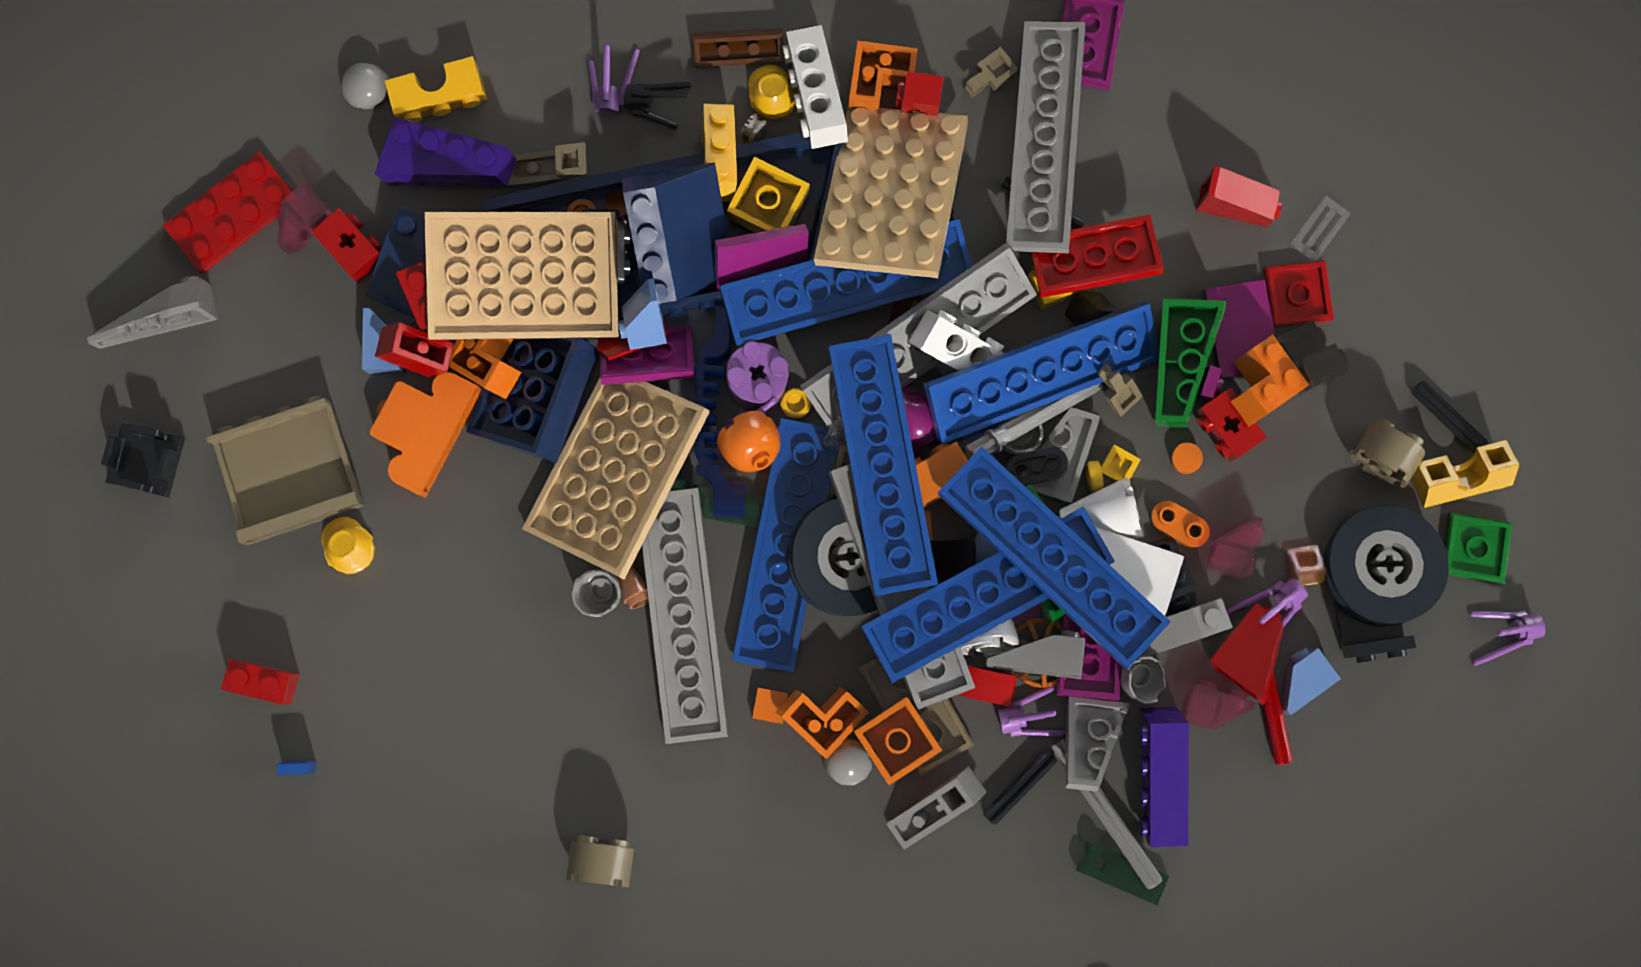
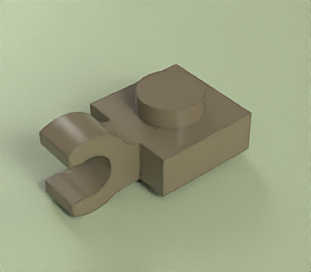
M999 47L977 63L976 69L979 71V74L966 82L967 86L964 90L971 98L981 92L988 84L995 91L1017 75L1019 69L1002 47Z
M1107 364L1097 372L1099 377L1109 387L1103 393V396L1112 411L1118 416L1122 417L1143 397L1134 380L1124 373L1121 376L1118 371L1113 373Z

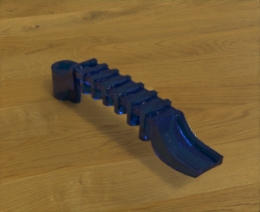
M716 306L714 334L708 344L699 350L698 363H695V374L697 376L696 380H694V391L696 392V397H694L693 403L707 410H716L717 399L705 398V393L719 394L720 383L705 381V376L726 378L727 370L724 366L707 365V363L720 364L727 360L731 352V336L724 307ZM708 415L695 440V443H697L695 456L698 459V465H696L698 476H704L713 487L714 518H745V481H727L722 474L721 465H714V459H719V449L706 448V443H717L718 438L717 432H705V426H716L717 422L716 415Z

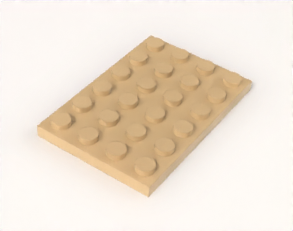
M848 105L845 118L848 142L841 143L839 156L836 157L814 255L815 265L938 278L968 127V116L943 113L931 116L919 113V111H913V114L901 113L899 109L879 108V111L866 110L865 108L854 109L849 108Z
M424 212L428 340L619 337L615 212Z
M599 378L522 529L625 579L710 411L647 382L602 385Z

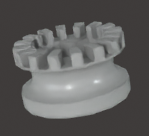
M756 113L747 120L749 124L745 123V126L740 131V136L742 138L748 137L749 143L756 142L768 125L767 121H760L758 119L759 115Z

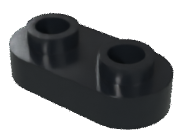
M1051 447L1016 455L1008 461L1006 469L1024 486H1028L1029 484H1039L1063 477L1068 469V460L1062 450ZM1056 460L1059 465L1055 470H1050L1047 468L1048 461ZM1019 467H1026L1028 469L1026 476L1020 477L1016 474Z

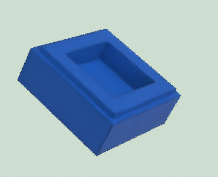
M314 760L288 761L276 764L277 775L316 773V762Z

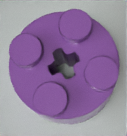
M752 341L737 349L730 357L726 370V387L733 402L743 409L756 411L774 398L776 403L773 406H775L781 400L786 390L789 374L788 363L776 348L765 343ZM757 373L762 375V378H758L756 381L751 379L752 375Z

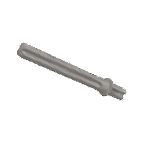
M1103 382L1027 411L994 430H986L984 436L964 447L966 457L971 458L981 446L989 454L1000 452L1004 445L1102 390L1104 387Z
M1066 738L1051 747L1064 768L1066 767ZM1099 787L1097 792L1080 790L1146 888L1152 889L1161 883L1162 877L1101 788Z

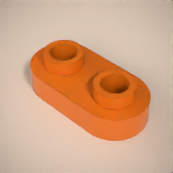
M1162 501L1156 504L1150 512V521L1155 529L1186 547L1195 548L1201 546L1209 538L1210 529L1207 522L1172 501ZM1165 510L1172 513V520L1170 522L1165 521L1162 517ZM1191 526H1196L1199 529L1197 537L1191 536L1189 532Z

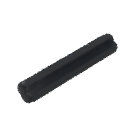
M1421 381L1411 391L1412 395L1473 453H1475L1477 447L1488 444L1487 439L1428 383Z
M1044 750L984 811V817L991 824L996 825L1057 763V758L1049 750Z

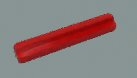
M1273 673L1267 701L1263 704V710L1274 763L1276 765H1285L1292 762V755L1276 677Z

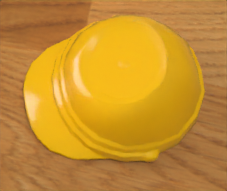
M765 65L757 68L749 76L750 106L752 109H755L758 115L766 120L776 121L789 116L796 107L794 95L797 94L798 89L797 87L791 88L789 76L782 68L776 65Z
M338 517L328 523L323 529L321 542L329 566L345 574H355L370 565L375 551L373 536L355 519Z

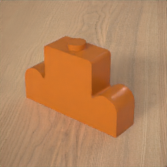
M450 372L440 374L433 380V396H429L401 381L395 383L388 398L382 399L376 410L378 417L370 430L372 437L402 452V455L394 457L388 466V475L393 482L426 498L480 396L482 389L478 385Z

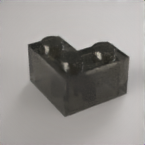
M1314 321L1277 338L1279 344L1309 384V386L1298 393L1299 396L1332 382L1349 371L1347 368L1348 359L1344 351L1338 349L1336 343L1326 347L1327 339L1321 327L1316 326Z

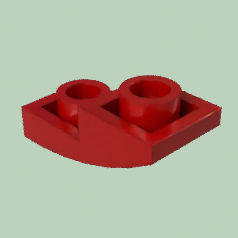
M967 664L975 688L960 693L958 696L999 705H1012L1018 675Z

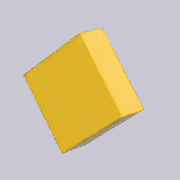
M1113 445L1101 465L1102 475L1114 482L1131 478L1141 459Z

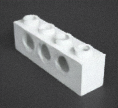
M822 25L786 32L788 45H783L782 48L785 63H791L793 68L788 70L791 88L797 87L799 93L794 95L797 113L803 112L805 118L800 120L803 138L809 137L812 149L848 142L846 121Z
M927 309L909 340V343L958 371L1004 354L1002 352L1004 345L990 337L987 338L986 342L978 338L981 332L965 323L962 329L954 325L956 318L942 310L937 315ZM953 335L952 342L946 346L947 339ZM977 348L976 355L970 359L971 353Z

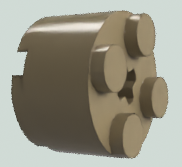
M1378 418L1376 423L1368 425L1350 458L1354 463L1357 460L1361 461L1364 464L1361 470L1375 479L1392 486L1395 481L1401 482L1400 487L1405 488L1425 456V450L1421 447L1424 440L1410 432L1404 434L1396 430L1395 425L1390 421Z
M577 835V841L571 842L566 880L574 881L576 874L578 875L577 881L618 886V881L622 880L621 887H629L635 849L630 848V842L624 840L609 839L608 845L599 844V838Z

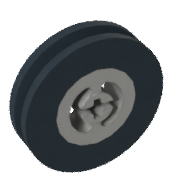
M838 498L816 505L798 521L789 539L787 566L795 588L810 605L828 614L859 616L877 610L878 607L864 569L859 575L857 574V569L862 566L860 558L832 562L837 569L842 571V577L838 576L830 566L828 560L829 549L836 538L839 540V544L833 548L831 556L857 552Z
M1375 506L1356 513L1341 524L1332 534L1324 552L1323 573L1332 598L1346 613L1363 623L1388 627L1409 622L1426 613L1437 603L1447 584L1449 561L1441 537L1424 518L1401 507ZM1371 548L1375 549L1376 556L1370 559L1368 566H1376L1383 561L1387 566L1396 565L1403 560L1405 570L1400 584L1395 582V577L1402 572L1403 566H1396L1387 571L1386 567H1376L1368 572L1366 560Z

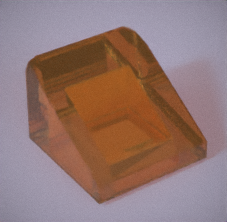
M1318 545L1287 549L1291 578L1297 580L1302 586L1322 583L1324 581L1326 567Z

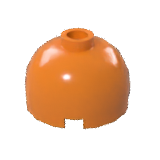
M748 411L737 415L732 419L733 425L727 430L725 426L720 430L717 438L720 453L733 468L745 473L756 472L768 467L778 456L781 448L778 427L773 419L767 417L762 411Z

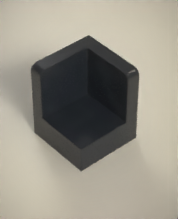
M1080 290L1076 292L1065 315L1076 327L1118 310L1102 293Z

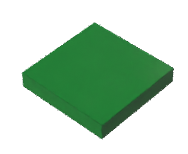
M1449 513L1444 540L1449 561L1448 575L1505 584L1513 523Z

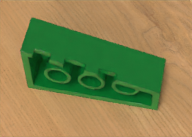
M1163 298L1155 415L1156 426L1188 427L1226 310V301Z

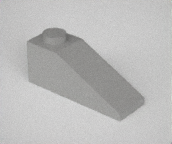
M1222 598L1166 616L1171 621L1170 624L1141 655L1147 654L1151 656L1233 628Z
M1061 631L1060 635H1051L987 658L986 665L989 669L1081 679L1085 638H1079L1080 633Z
M968 766L894 817L886 825L905 850L975 805L985 795L986 790Z

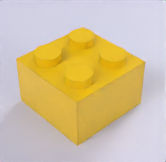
M754 157L726 210L728 220L755 233L791 227L810 193V184Z

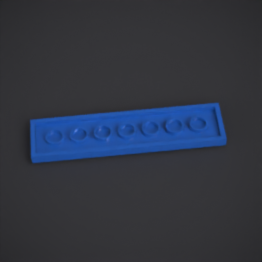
M960 219L950 221L948 224L938 278L817 266L814 260L724 284L720 288L735 342L739 346L939 290L972 267Z
M1145 301L1136 303L925 383L924 387L937 441L945 444L1102 383L1103 380L1097 372L1105 364L1109 365L1113 373L1118 371L1120 375H1123L1124 373L1159 361V350L1150 303Z
M891 334L829 346L875 596L938 585Z
M781 418L778 429L781 438V448L778 456L771 464L732 661L793 673L807 601L798 593L790 578L787 566V548L791 533L802 516L816 505L828 500L831 484L829 472L834 469L841 431L833 436L828 427Z
M982 446L938 491L937 494L1123 668L1128 669L1170 624L1171 621Z
M1084 506L1061 518L1071 530L1109 565L1115 562ZM998 552L861 626V629L892 684L1049 598L1007 558Z

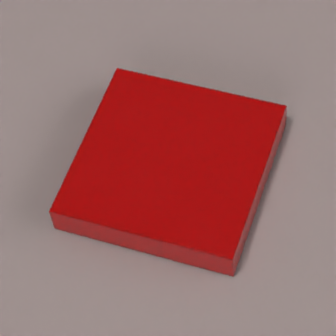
M1326 260L1268 266L1263 269L1274 328L1325 323L1334 320Z

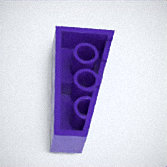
M394 117L374 174L388 185L412 184L413 186H425V184H441L442 186H454V184H467L469 186L507 187L517 158L505 146Z
M1177 707L1140 708L1142 755L1140 757V773L1143 779V787H1140L1141 806H1144V817L1140 818L1141 836L1146 838L1150 847L1188 846L1189 722Z

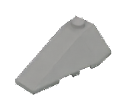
M197 276L183 278L180 280L181 283L171 285L87 337L88 344L101 349L218 320L211 284L202 278L199 279Z

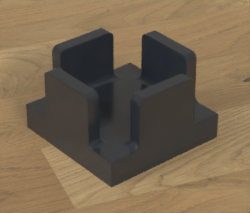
M122 423L118 437L109 435L101 461V465L109 467L105 482L169 498L185 438L152 428Z

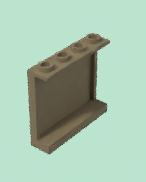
M321 396L310 397L303 400V405L295 408L291 406L280 407L273 411L274 415L265 418L254 416L244 420V425L236 428L224 426L214 430L215 435L206 437V441L214 446L239 526V530L235 531L238 543L250 545L365 506L333 404L326 398L321 399Z

